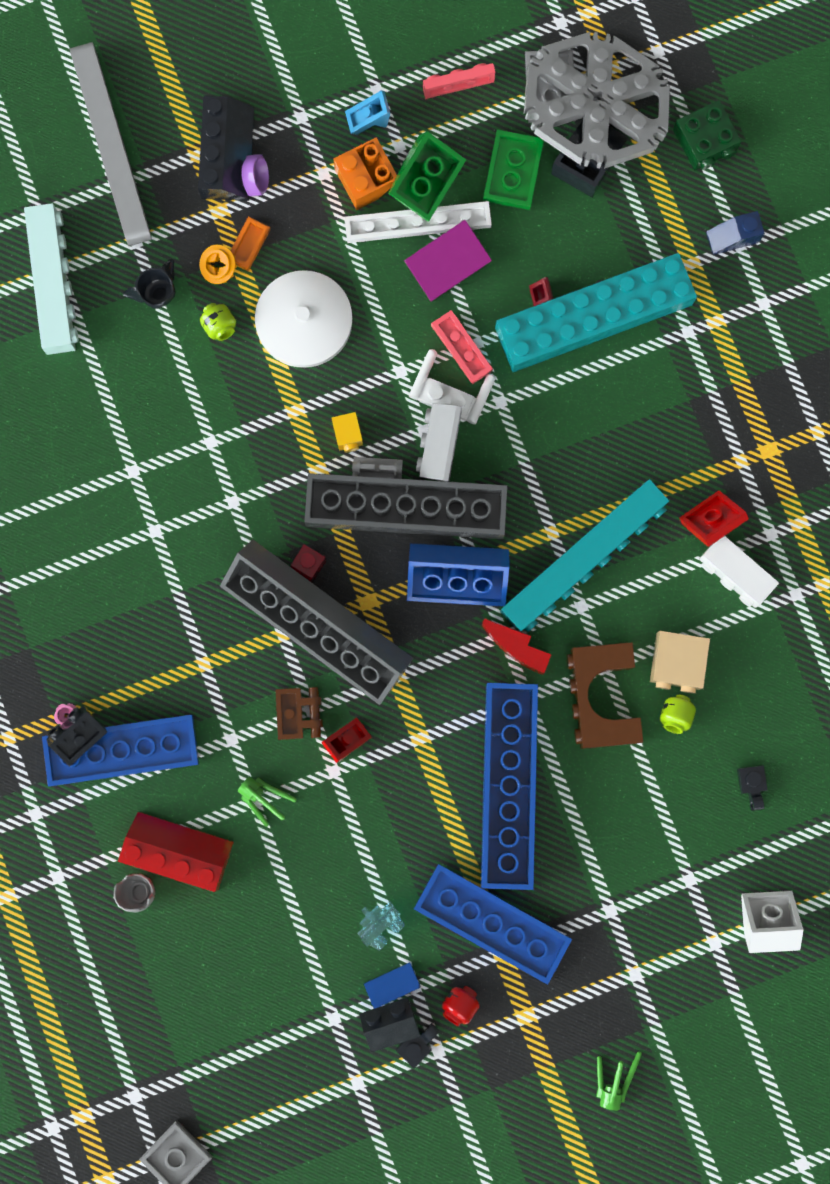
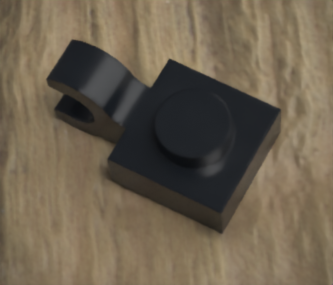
M764 765L737 769L741 794H749L751 811L764 809L761 792L768 791Z
M431 1023L420 1034V1037L402 1042L396 1048V1052L414 1069L432 1051L428 1043L439 1033V1029Z

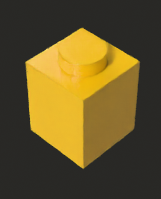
M356 412L332 417L339 451L353 452L359 449L358 446H363Z

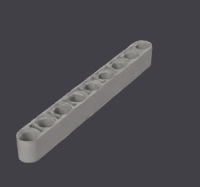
M90 42L69 48L128 246H133L152 240L94 44Z

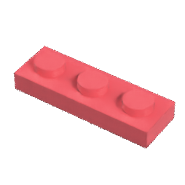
M481 63L471 69H456L450 72V74L443 76L432 75L423 80L425 99L493 83L495 80L493 63L488 65Z
M452 310L431 323L432 328L472 385L493 371L491 365Z

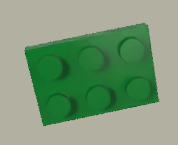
M497 130L483 201L530 210L544 142L543 139Z

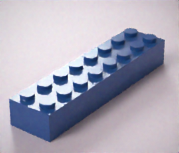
M486 684L481 888L533 890L538 684Z

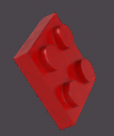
M717 491L679 517L682 525L708 547L749 519L747 513L721 491Z

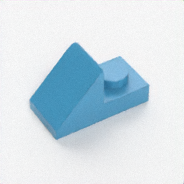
M381 90L345 111L351 134L358 135L374 125L387 127L390 110L385 91Z

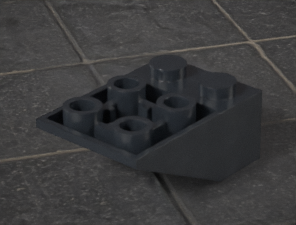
M583 120L568 139L574 144L582 143ZM609 126V148L612 150L622 149L629 137ZM560 152L553 163L551 174L593 198L611 167L604 169L605 163L603 160L601 167L597 168V162L594 159H590L588 166H584L585 157L583 156L580 165Z

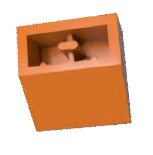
M377 137L333 159L335 171L356 210L378 200L392 187L397 176Z

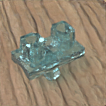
M389 901L382 909L378 905L372 911L367 907L362 909L366 917L360 922L363 928L357 934L367 947L371 945L379 951L388 941L381 933L387 927L394 933H397L405 924L399 916V911Z

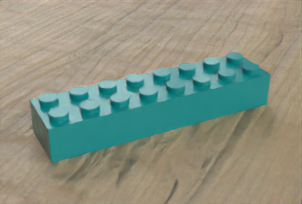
M676 253L496 320L495 330L513 373L690 307L695 302L697 295L680 254Z

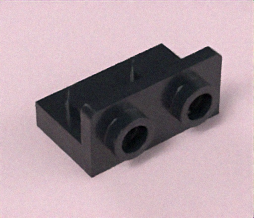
M83 705L80 709L78 707L73 709L61 726L56 725L52 728L46 740L48 746L70 767L107 733V730L88 711V708Z

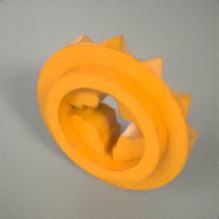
M223 245L208 247L200 258L201 274L210 283H227L231 277H234L233 273L235 268H237L235 264L236 256L232 254L229 248ZM220 258V262L226 264V266L219 268L218 272V268L211 265V263L218 262Z

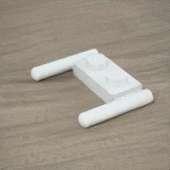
M430 349L409 397L431 407L432 403L461 406V419L476 425L496 379L493 374L486 375L479 394L475 398L451 386L427 378L437 356V352L434 349Z

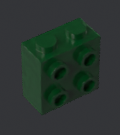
M720 100L676 120L673 128L694 171L699 168L707 169L713 166L716 160L721 158H731L737 153L742 142Z

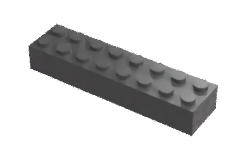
M308 473L304 523L306 527L503 539L505 535L507 485Z
M253 539L237 553L220 585L221 588L379 705L390 694L414 659Z

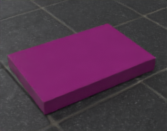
M463 220L404 260L430 302L492 261L466 220Z

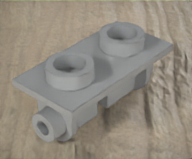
M354 457L352 476L402 479L403 460Z

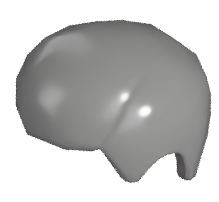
M129 874L120 883L115 885L113 898L121 909L127 912H141L147 909L153 902L156 894L155 886L151 879L143 874Z

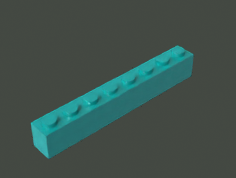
M650 479L646 481L500 610L501 614L516 631L522 632L525 630L527 633L538 624L536 619L541 614L548 616L557 608L554 604L561 597L563 600H566L575 592L574 585L579 581L584 584L594 575L591 570L597 565L601 568L612 559L610 554L615 549L620 552L630 543L628 538L632 534L640 535L649 527L646 523L649 519L654 517L657 520L665 513L667 509L664 506L669 500Z

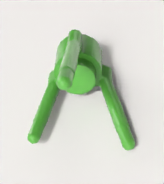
M249 776L238 789V793L242 795L241 799L248 804L265 827H268L269 823L253 803L257 800L279 819L284 820L285 816L261 796L264 793L262 787L292 802H296L297 799L265 783L259 777L255 780Z
M637 1052L622 1089L619 1087L624 1065L623 1061L618 1063L613 1085L607 1084L604 1089L602 1057H597L598 1090L596 1097L601 1098V1107L615 1111L620 1110L621 1102H625L627 1090L639 1064L642 1052Z

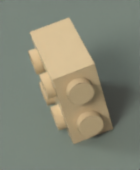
M664 631L656 633L650 682L656 683V688L670 690L671 686L681 687L680 691L686 693H696V690L703 689L710 639Z

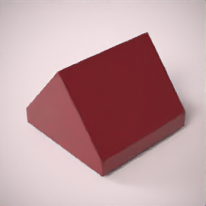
M544 277L529 286L534 306L554 299L548 277Z

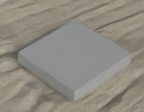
M176 1120L139 1160L162 1184H188L213 1156Z

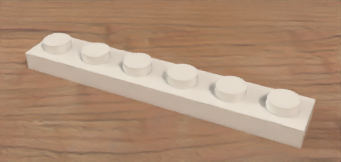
M489 201L440 206L428 222L412 210L345 217L347 243L446 233L463 220H466L472 230L491 228Z

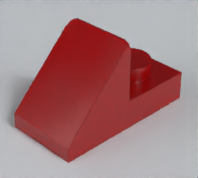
M356 717L321 743L335 762L338 763L372 737Z

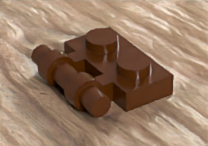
M318 687L308 688L309 698H302L301 688L275 689L278 740L304 739V728H311V738H321L323 720H320L319 705H322V699L319 697ZM302 706H309L310 720L303 721Z

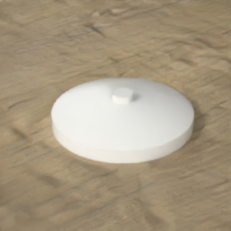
M294 271L278 277L263 291L256 306L255 326L262 345L275 359L294 367H314L331 360L344 348L352 329V310L348 297L334 280L313 271Z

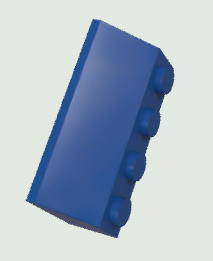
M410 544L407 601L505 606L509 576V549Z

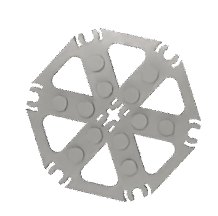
M591 32L542 46L536 55L540 60L532 57L527 67L524 102L525 119L536 120L531 125V130H535V135L580 165L583 160L582 156L585 157L584 166H588L590 159H594L597 162V168H600L604 160V169L647 155L657 149L660 142L654 138L663 141L668 132L670 85L666 86L668 79H658L663 72L662 69H658L659 65L616 36H613L612 43H610V34L606 35L604 41L599 40L597 37L598 32H594L592 40L590 39ZM574 47H586L588 51L586 76L560 59L558 54ZM615 52L623 53L638 63L642 70L611 81L613 54ZM542 77L567 95L547 102L539 101L536 97L537 78ZM656 95L659 98L658 118L650 119L627 103ZM600 97L601 100H598L597 102L593 100L594 98ZM583 118L582 143H572L556 132L553 127ZM609 123L638 143L619 150L609 148Z

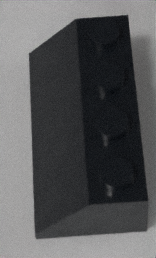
M203 95L198 190L201 199L249 201L250 196H248L242 181V165L246 156L252 155L255 109L228 96Z

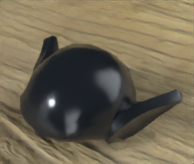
M169 259L161 268L151 267L143 271L137 277L135 286L124 291L123 296L137 302H145L153 309H159L168 305L176 294L173 284L175 276L174 260Z

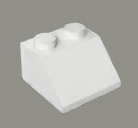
M792 891L742 894L744 934L749 953L800 950L803 927Z

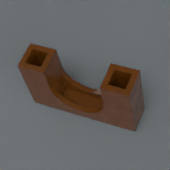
M633 642L572 648L570 650L571 654H567V666L573 672V679H569L570 693L575 694L576 704H572L573 719L578 720V729L574 730L576 744H580V749L643 743L641 718L605 719L594 712L588 701V688L596 675L607 671L635 668Z

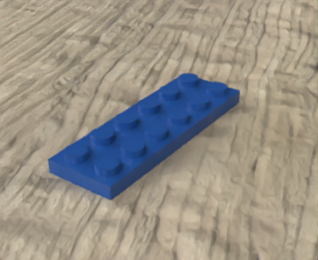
M193 715L105 727L107 733L70 767L48 746L46 739L49 736H42L49 787L199 765Z
M440 864L437 865L414 907V910L547 985L572 941L568 936Z

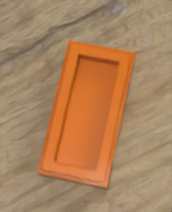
M249 216L230 250L236 256L235 264L247 271L250 270L271 230L269 226Z

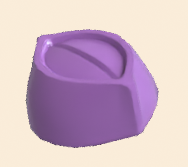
M248 155L242 165V181L248 196L263 195L268 188L269 171L262 155Z

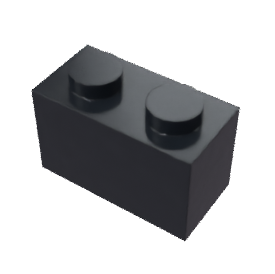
M408 998L359 1014L363 1032L371 1052L420 1037L415 1015Z

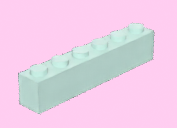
M53 203L24 207L41 347L47 355L76 351L75 343L79 339L77 329L73 328L72 319H75L76 316L74 306L69 301V296H72L73 293L71 282L67 281L66 273L70 269L67 257L64 258L63 249H66L67 246L64 234L61 235L60 226L64 225L62 213L57 211Z

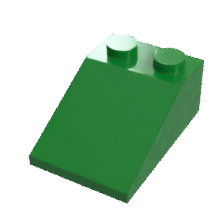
M426 131L418 136L408 152L388 194L428 222L466 159Z

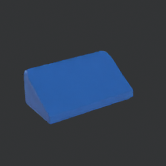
M410 962L364 983L374 1009L421 987Z

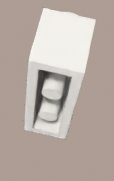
M726 536L712 544L699 558L702 562L701 566L708 573H715L720 577V582L725 588L730 591L732 589L740 595L739 599L748 607L753 606L756 608L761 605L779 584L778 581Z

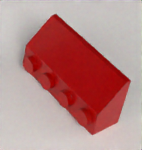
M138 812L125 837L118 862L217 892L234 842Z

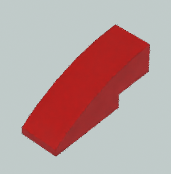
M483 620L481 626L501 650L526 668L541 675L545 673L551 654L528 646L531 636L490 620Z

